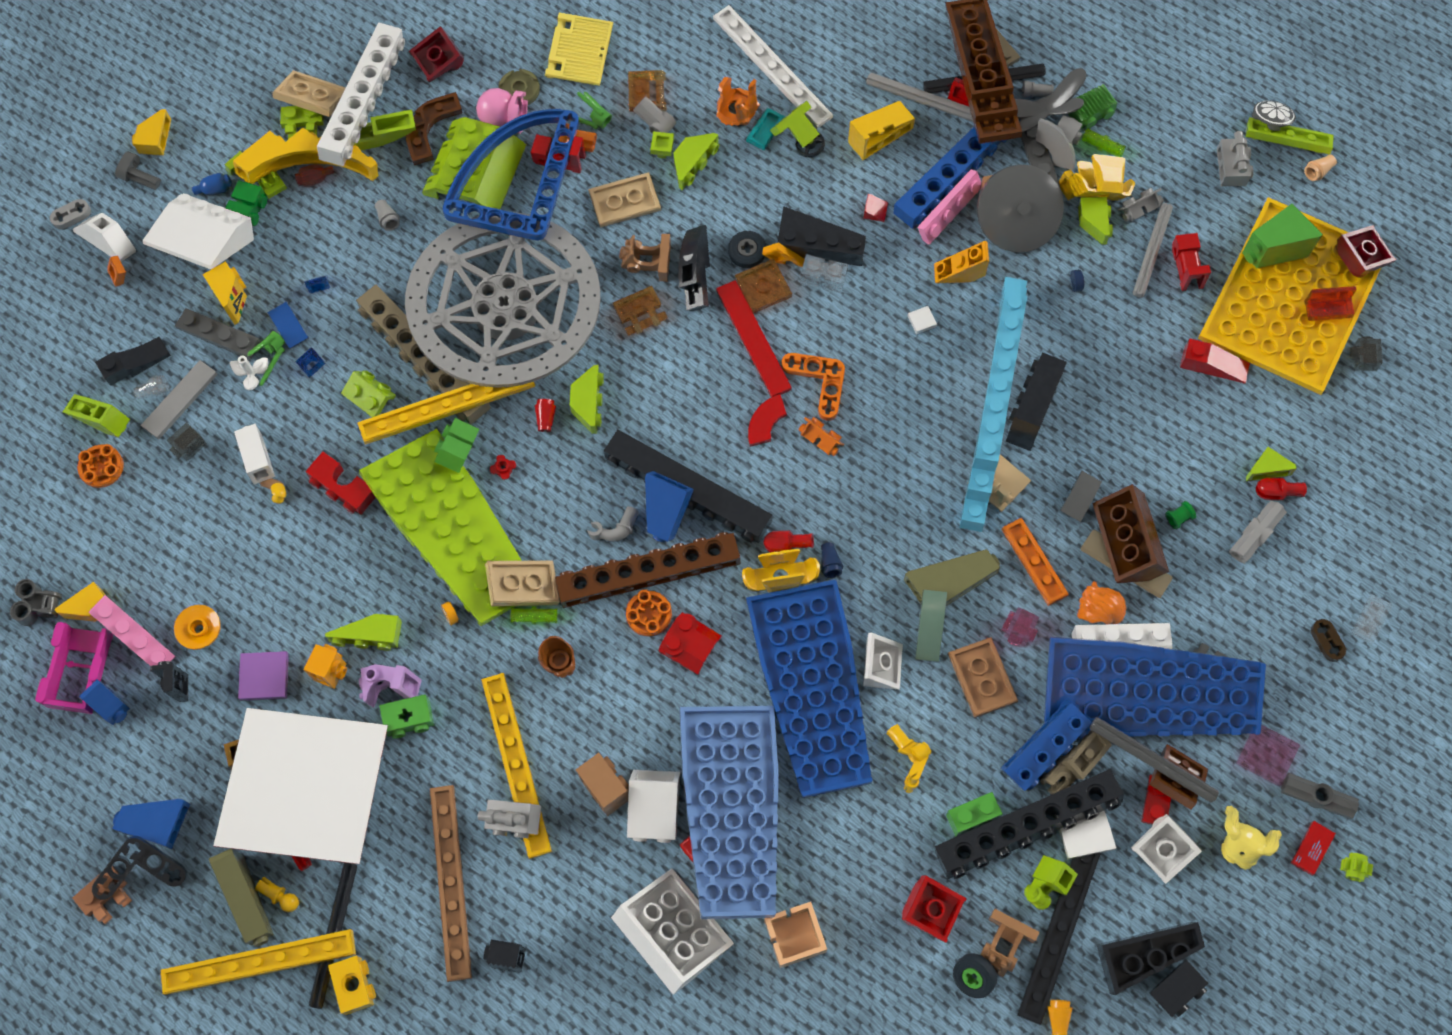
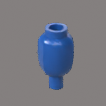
M216 173L203 178L200 185L192 187L194 195L200 193L210 196L226 192L228 187L232 186V181L228 174Z

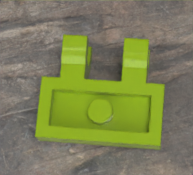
M298 106L281 107L280 125L282 129L285 128V134H288V139L297 133V127H306V130L317 135V126L324 125V115Z

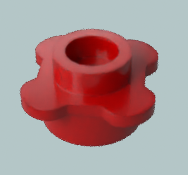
M498 455L496 457L497 461L490 467V472L497 474L503 480H507L510 478L512 470L516 468V462L506 459L504 455Z

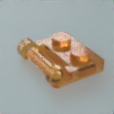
M628 71L629 112H634V108L645 96L650 99V80L656 81V101L652 102L661 111L667 110V103L664 101V81L666 80V73L664 71Z

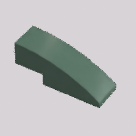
M923 590L915 659L939 662L947 592Z

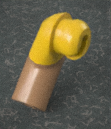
M270 478L260 482L261 486L271 489L273 494L271 499L274 503L281 504L284 502V497H286L287 493L281 481Z

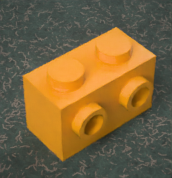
M316 644L303 670L314 681L335 689L339 679L343 680L347 667H345L346 662L342 659L343 656L337 652L335 647L324 644L322 647Z

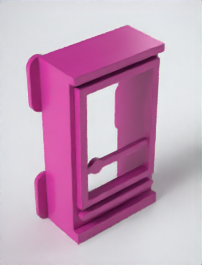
M58 622L55 625L51 645L55 649L47 678L40 680L35 700L51 709L92 714L93 709L84 701L78 703L56 699L65 665L69 668L74 666L90 669L86 689L96 680L101 682L114 634L105 628H102L101 632L75 629L67 623ZM69 650L95 653L92 664H79L73 661L66 662Z

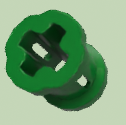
M1184 501L1175 510L1167 511L1165 517L1173 529L1177 530L1181 524L1189 519L1194 520L1196 512L1189 502Z

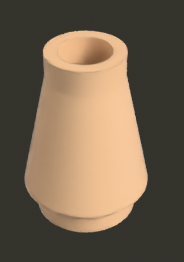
M1329 154L1326 157L1310 161L1304 170L1306 177L1311 181L1321 180L1337 164L1336 158Z

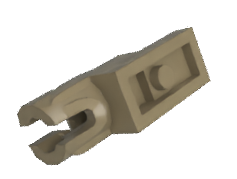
M1090 730L1078 745H1073V748L1066 755L1056 760L1054 768L1043 775L1040 783L1042 785L1046 783L1051 785L1047 790L1050 794L1070 787L1076 779H1084L1112 744L1104 737Z

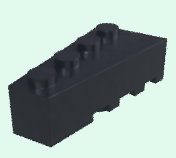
M783 206L778 236L780 244L804 259L862 266L866 242L865 235Z
M1043 352L1039 361L1034 359L1030 369L1033 375H1027L1023 385L1026 391L1020 392L1016 401L1019 407L1018 409L1013 408L1009 420L1013 422L1005 442L1031 451L1067 364L1066 361Z
M1188 922L1096 944L1109 993L1117 995L1123 992V990L1140 983L1147 977L1164 970L1171 964L1203 949L1205 944L1199 923Z

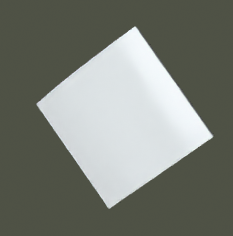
M1105 811L1099 812V815L1092 820H1086L1085 818L1078 821V824L1069 830H1064V828L1059 830L1067 860L1116 849Z

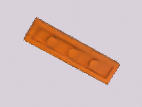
M1022 517L1002 527L1001 530L1047 605L1050 606L1067 597L1069 593Z

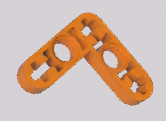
M798 353L785 354L782 358V369L786 373L823 379L818 414L820 418L826 421L835 419L839 410L845 373L843 362L837 359ZM790 359L794 360L793 368H790L788 365ZM801 360L804 361L803 370L800 369ZM809 363H817L819 369L811 372L807 369V365ZM823 364H826L827 368L825 369V373H822ZM833 366H838V370L840 371H837L836 374H832V370L830 369H833ZM828 386H835L838 392L834 395H829L825 389ZM828 400L832 401L831 410L834 411H831L830 414H825V410L822 409H826Z

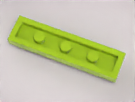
M1249 117L1245 137L1315 151L1316 153L1331 154L1334 135L1290 125L1280 127L1278 131H1273L1267 127V124Z

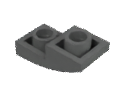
M1081 471L1060 511L1081 522L1102 481Z

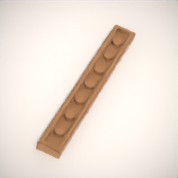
M454 785L430 788L447 982L472 979Z

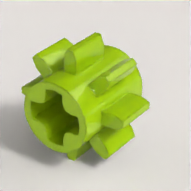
M1349 853V857L1342 859L1340 870L1346 871V879L1364 882L1365 877L1369 878V876H1372L1373 864L1368 863L1366 855Z

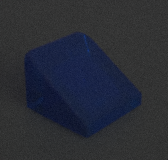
M327 275L304 281L306 288L311 294L330 289Z

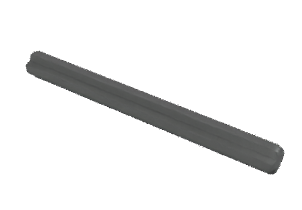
M1096 717L1092 721L1090 729L1205 800L1213 802L1217 799L1218 790L1100 718Z

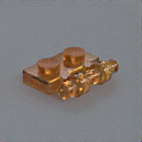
M652 286L613 302V307L621 323L624 324L630 321L632 324L625 328L628 336L634 333L640 334L643 332V329L652 325L656 327L661 324L660 322L668 319L665 311L658 314L655 311L661 307V302ZM648 313L649 318L638 321L637 317Z

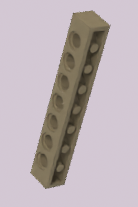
M377 284L356 299L359 309H357L359 314L365 320L369 318L373 322L371 326L378 334L383 332L391 348L397 347L400 350L398 353L406 363L410 361L414 365L412 368L420 378L424 376L428 380L426 383L433 392L438 390L443 394L470 384L448 375L441 369L438 372L432 373L431 371L438 367L426 356L417 358L423 352L412 336L406 315ZM384 310L382 314H376L378 311ZM392 325H398L396 328L390 329ZM407 339H412L409 343H403ZM448 383H454L451 387H445ZM489 403L457 413L456 416L464 422L466 420L471 425L491 407Z

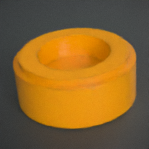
M448 601L441 605L449 624L457 623L459 618L451 602Z

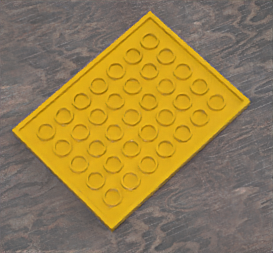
M1268 197L1198 339L1211 343L1249 363L1322 395L1381 268L1369 272L1363 278L1352 275L1336 250L1337 239L1349 232L1303 212L1301 213L1323 234L1311 255L1303 259L1256 268L1242 254L1249 238L1256 229L1288 207Z

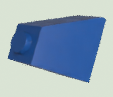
M655 471L646 473L647 532L654 535L653 538L655 540L665 543L675 538L694 489Z
M182 799L122 806L120 811L114 816V826L112 829L129 836H139L147 842L172 849L190 803Z

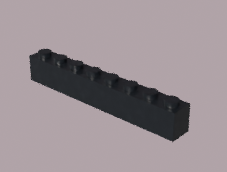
M618 429L604 449V456L609 465L615 468L620 466L626 469V474L633 478L638 476L644 479V483L646 473L655 471L694 489L687 508L690 510L696 508L702 512L706 519L710 521L715 519L722 523L721 526L730 532L735 530L741 533V537L747 542L752 543L755 541L759 543L772 523L773 515Z

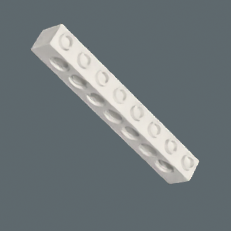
M378 22L317 145L319 160L344 166L346 160L351 158L354 143H358L362 127L367 125L368 115L375 108L377 96L382 94L383 84L390 77L392 65H396L398 53L404 49L405 39L403 38L402 29Z

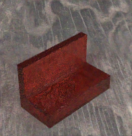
M1356 286L1312 289L1304 301L1308 321L1352 318L1355 313L1351 298L1357 290Z

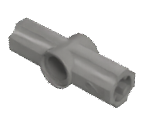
M1271 500L1258 517H1254L1242 532L1243 535L1229 551L1231 556L1245 564L1255 553L1256 549L1259 546L1261 547L1269 538L1275 526L1287 513L1284 506Z

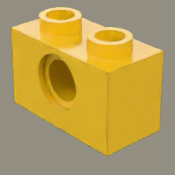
M356 955L328 965L341 1014L348 1015L374 1005L373 999L376 998V993L373 985H368L366 975L370 974L366 960L362 961L361 957ZM357 978L359 980L358 988L355 991H350L349 982Z

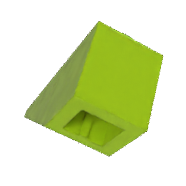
M373 614L325 633V637L333 646L345 647L347 643L354 644V647L360 649H367L368 645L377 646L379 650L390 651L391 647L398 648L402 621L396 615Z

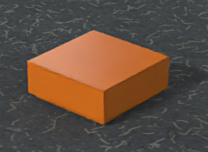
M112 256L109 259L107 271L117 287L124 284L126 271L119 257Z

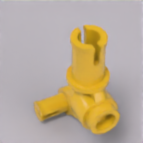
M896 724L886 734L899 748L898 752L908 755L910 761L913 762L911 770L904 781L905 792L911 793L913 789L918 787L920 776L931 754V749L925 742L917 743L913 739L910 740L900 726Z

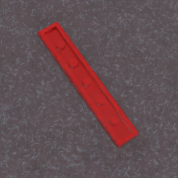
M736 280L716 288V292L770 396L782 395L791 391L792 387Z

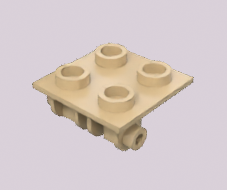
M1001 455L999 456V462L995 471L989 502L1002 512L1031 480Z

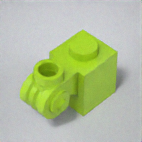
M1043 855L1032 875L1034 880L1026 886L1024 895L1037 909L1044 910L1051 904L1049 893L1056 891L1067 895L1078 874L1065 862Z

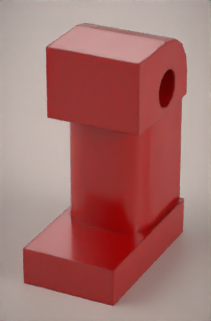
M536 134L531 149V157L537 165L545 166L552 144L551 137ZM575 136L566 170L581 173L580 158L585 159L586 152L583 138ZM557 153L553 156V158L557 161H560L565 157L561 153Z
M1198 233L1176 235L1172 244L1174 260H1176L1182 291L1187 290L1192 279H1197L1199 289H1203L1211 274L1209 265L1201 266L1198 254L1201 248Z

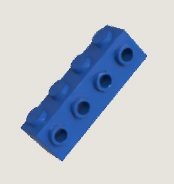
M1066 701L1000 769L1023 791L1033 789L1039 782L1038 778L1044 772L1048 773L1056 765L1055 760L1060 755H1066L1073 748L1072 743L1077 738H1083L1090 729L1088 727L1092 722L1072 702Z

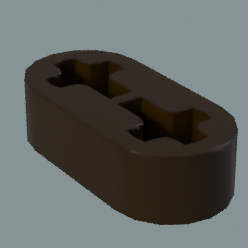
M1327 619L1317 620L1311 627V634L1323 656L1331 662L1341 660L1346 654V647L1338 632ZM1320 626L1322 628L1326 627L1328 629V631L1325 633L1326 636L1324 635V633H1318L1317 630L1320 628ZM1332 647H1338L1340 651L1336 655L1335 653L1331 654L1329 650Z

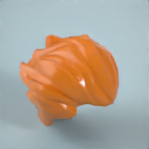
M1095 581L1082 592V597L1079 600L1080 608L1077 613L1079 619L1090 623L1103 622L1105 624H1119L1123 621L1126 614V603L1120 592L1110 588L1098 587Z

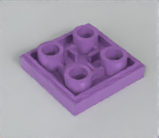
M287 651L240 653L238 699L240 701L287 699L289 653Z

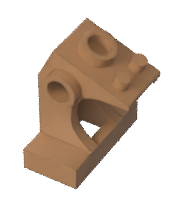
M661 234V243L653 247L642 246L641 241L635 240V235H632L629 240L626 239L625 246L621 247L619 258L622 259L621 268H625L631 273H638L640 270L658 271L659 281L668 282L671 249L670 234ZM640 255L653 256L652 262L640 261Z
M994 909L988 920L999 927L991 944L986 942L980 955L990 961L997 975L1003 977L1007 970L1012 972L1018 959L1014 957V954L1022 938L1034 943L1040 932ZM1000 938L1013 944L1007 957L995 949Z

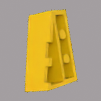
M897 101L850 121L848 143L860 158L865 160L914 129L915 118L901 101Z

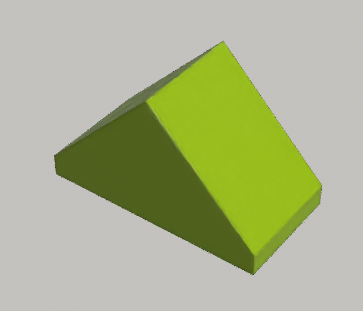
M1267 447L1247 474L1246 481L1291 476L1296 470V464L1270 447Z

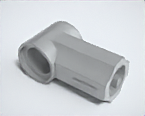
M646 96L633 110L649 125V130L652 134L653 131L669 133L676 125L672 115L666 111H661Z

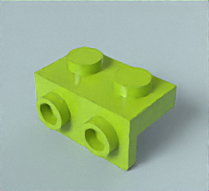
M367 370L353 371L341 394L371 417L380 415L387 401L394 399L396 394L391 391L387 384L374 379L375 376Z

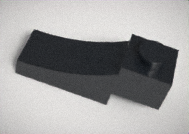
M157 337L143 345L117 353L114 351L95 363L104 379L112 386L129 375L131 377L138 375L171 355L161 338Z

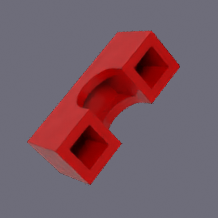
M322 451L305 471L310 478L308 482L317 489L320 487L326 490L325 494L336 502L338 499L344 503L342 506L351 514L357 512L362 515L376 498L372 490L358 476L347 485L337 484L338 477L344 470L339 462Z

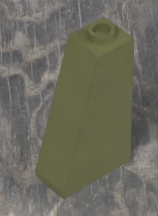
M985 549L905 573L904 581L920 604L922 602L923 590L947 592V606L997 575L1000 569V562L994 554H990Z
M229 849L209 858L211 867L245 943L249 945L254 944L255 947L269 941L268 937L274 934L258 891L255 890L256 886L244 855L234 849Z

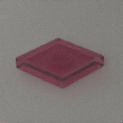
M1261 725V734L1249 735L1236 764L1280 787L1300 744Z

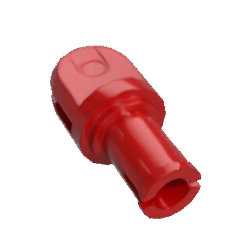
M1263 478L1256 485V493L1265 500H1284L1286 496L1305 497L1307 486L1304 482H1286L1284 478Z
M790 530L772 531L765 536L763 542L765 548L770 553L794 548H813L814 536L813 533L793 535Z

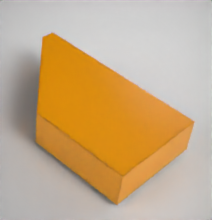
M779 242L763 247L762 254L775 263L786 264V261H791L797 266H805L806 259Z

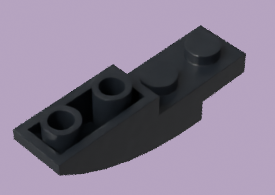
M706 225L687 230L681 245L679 288L685 290L687 311H696L709 307L705 268L710 267Z

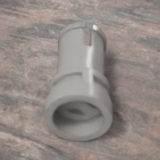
M1024 81L1022 85V92L1024 91L1022 98L1049 96L1054 92V85L1035 84V82Z

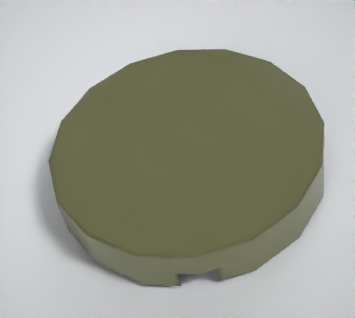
M519 69V71L515 72L514 70L509 71L499 82V88L508 91L512 96L515 91L526 92L523 100H528V105L533 103L540 93V84L537 77L525 69Z

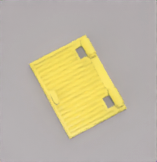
M559 12L558 24L555 27L545 76L547 78H558L600 86L613 22ZM566 22H571L570 29L565 28ZM557 64H562L561 71L556 70Z

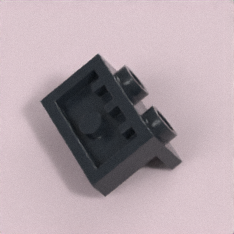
M170 661L158 662V665L150 666V671L161 678L160 685L164 693L178 702L188 701V674Z

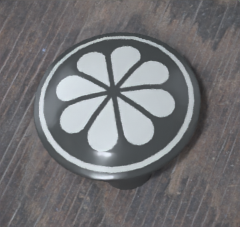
M1271 100L1258 102L1254 106L1252 113L1254 119L1267 124V127L1273 131H1278L1280 127L1293 124L1296 119L1294 111L1289 106Z

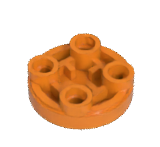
M110 444L95 445L81 451L78 455V474L91 487H107L117 481L122 474L124 467L123 458Z
M641 590L632 597L627 605L626 619L628 625L639 635L648 637L658 635L671 622V605L666 597L658 592Z

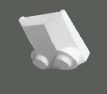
M1167 814L1157 818L1152 827L1131 847L1158 874L1165 884L1202 852L1196 843Z

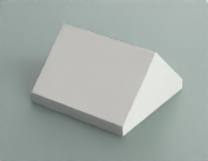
M868 633L863 686L900 689L903 644L874 633Z

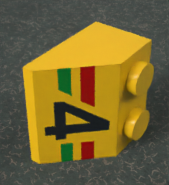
M225 261L202 275L234 325L239 323L247 298L243 289L247 287L235 267L229 268Z

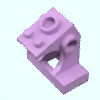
M377 664L361 669L359 685L363 693H360L359 697L373 708L379 693L387 687H390L404 699L415 697L418 695L422 680L405 666L396 665V668Z

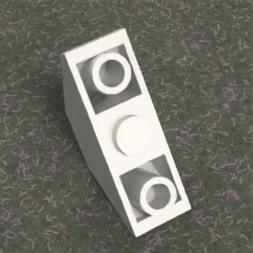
M104 213L90 217L73 228V232L109 256H118L121 262L136 252L135 247L120 225Z

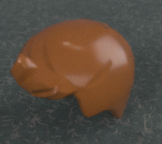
M550 636L541 643L538 649V661L544 670L561 678L567 675L571 676L575 670V657L572 646L559 636Z

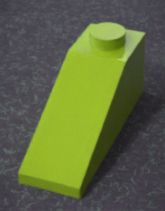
M77 394L73 395L63 410V413L101 432L118 438L125 431L126 425L130 421V418L113 405Z

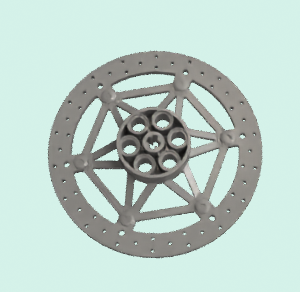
M518 213V214L530 216V214ZM493 216L489 219V222L492 224H497L501 221V218L498 216ZM513 221L510 224L514 229L520 228L522 225L519 221ZM537 221L536 229H533L534 232H538L540 229L539 221ZM551 221L547 235L541 241L554 247L568 261L571 267L564 270L526 243L525 238L509 235V238L458 255L454 251L465 243L482 236L499 233L458 223L440 234L422 252L411 271L405 293L406 318L412 336L420 350L436 367L448 375L479 386H519L537 381L558 371L584 347L598 319L601 302L598 274L590 255L573 235ZM507 248L496 274L490 275L467 262V260ZM522 250L533 256L555 274L526 280L523 274ZM514 251L517 273L515 274L505 272ZM443 263L448 268L437 312L428 314V289L435 272ZM463 269L483 280L477 286H474ZM457 272L472 294V298L445 309L453 275ZM552 283L543 292L536 295L534 287ZM578 283L579 304L577 313L567 333H563L559 330L568 287L570 284ZM558 287H561L553 324L551 325L538 312V304ZM524 298H530L527 301H522ZM470 308L474 317L453 316ZM519 317H525L523 320H517ZM536 320L544 329L533 327ZM450 323L477 324L478 328L484 333V347L479 346ZM499 324H505L502 327H496ZM441 327L446 329L480 355V361L476 363L467 360L450 350L438 338L434 330ZM527 332L540 335V337L499 350L505 340L517 339ZM491 338L497 339L491 347ZM548 342L553 346L547 352L531 360L518 364L496 366L497 359Z

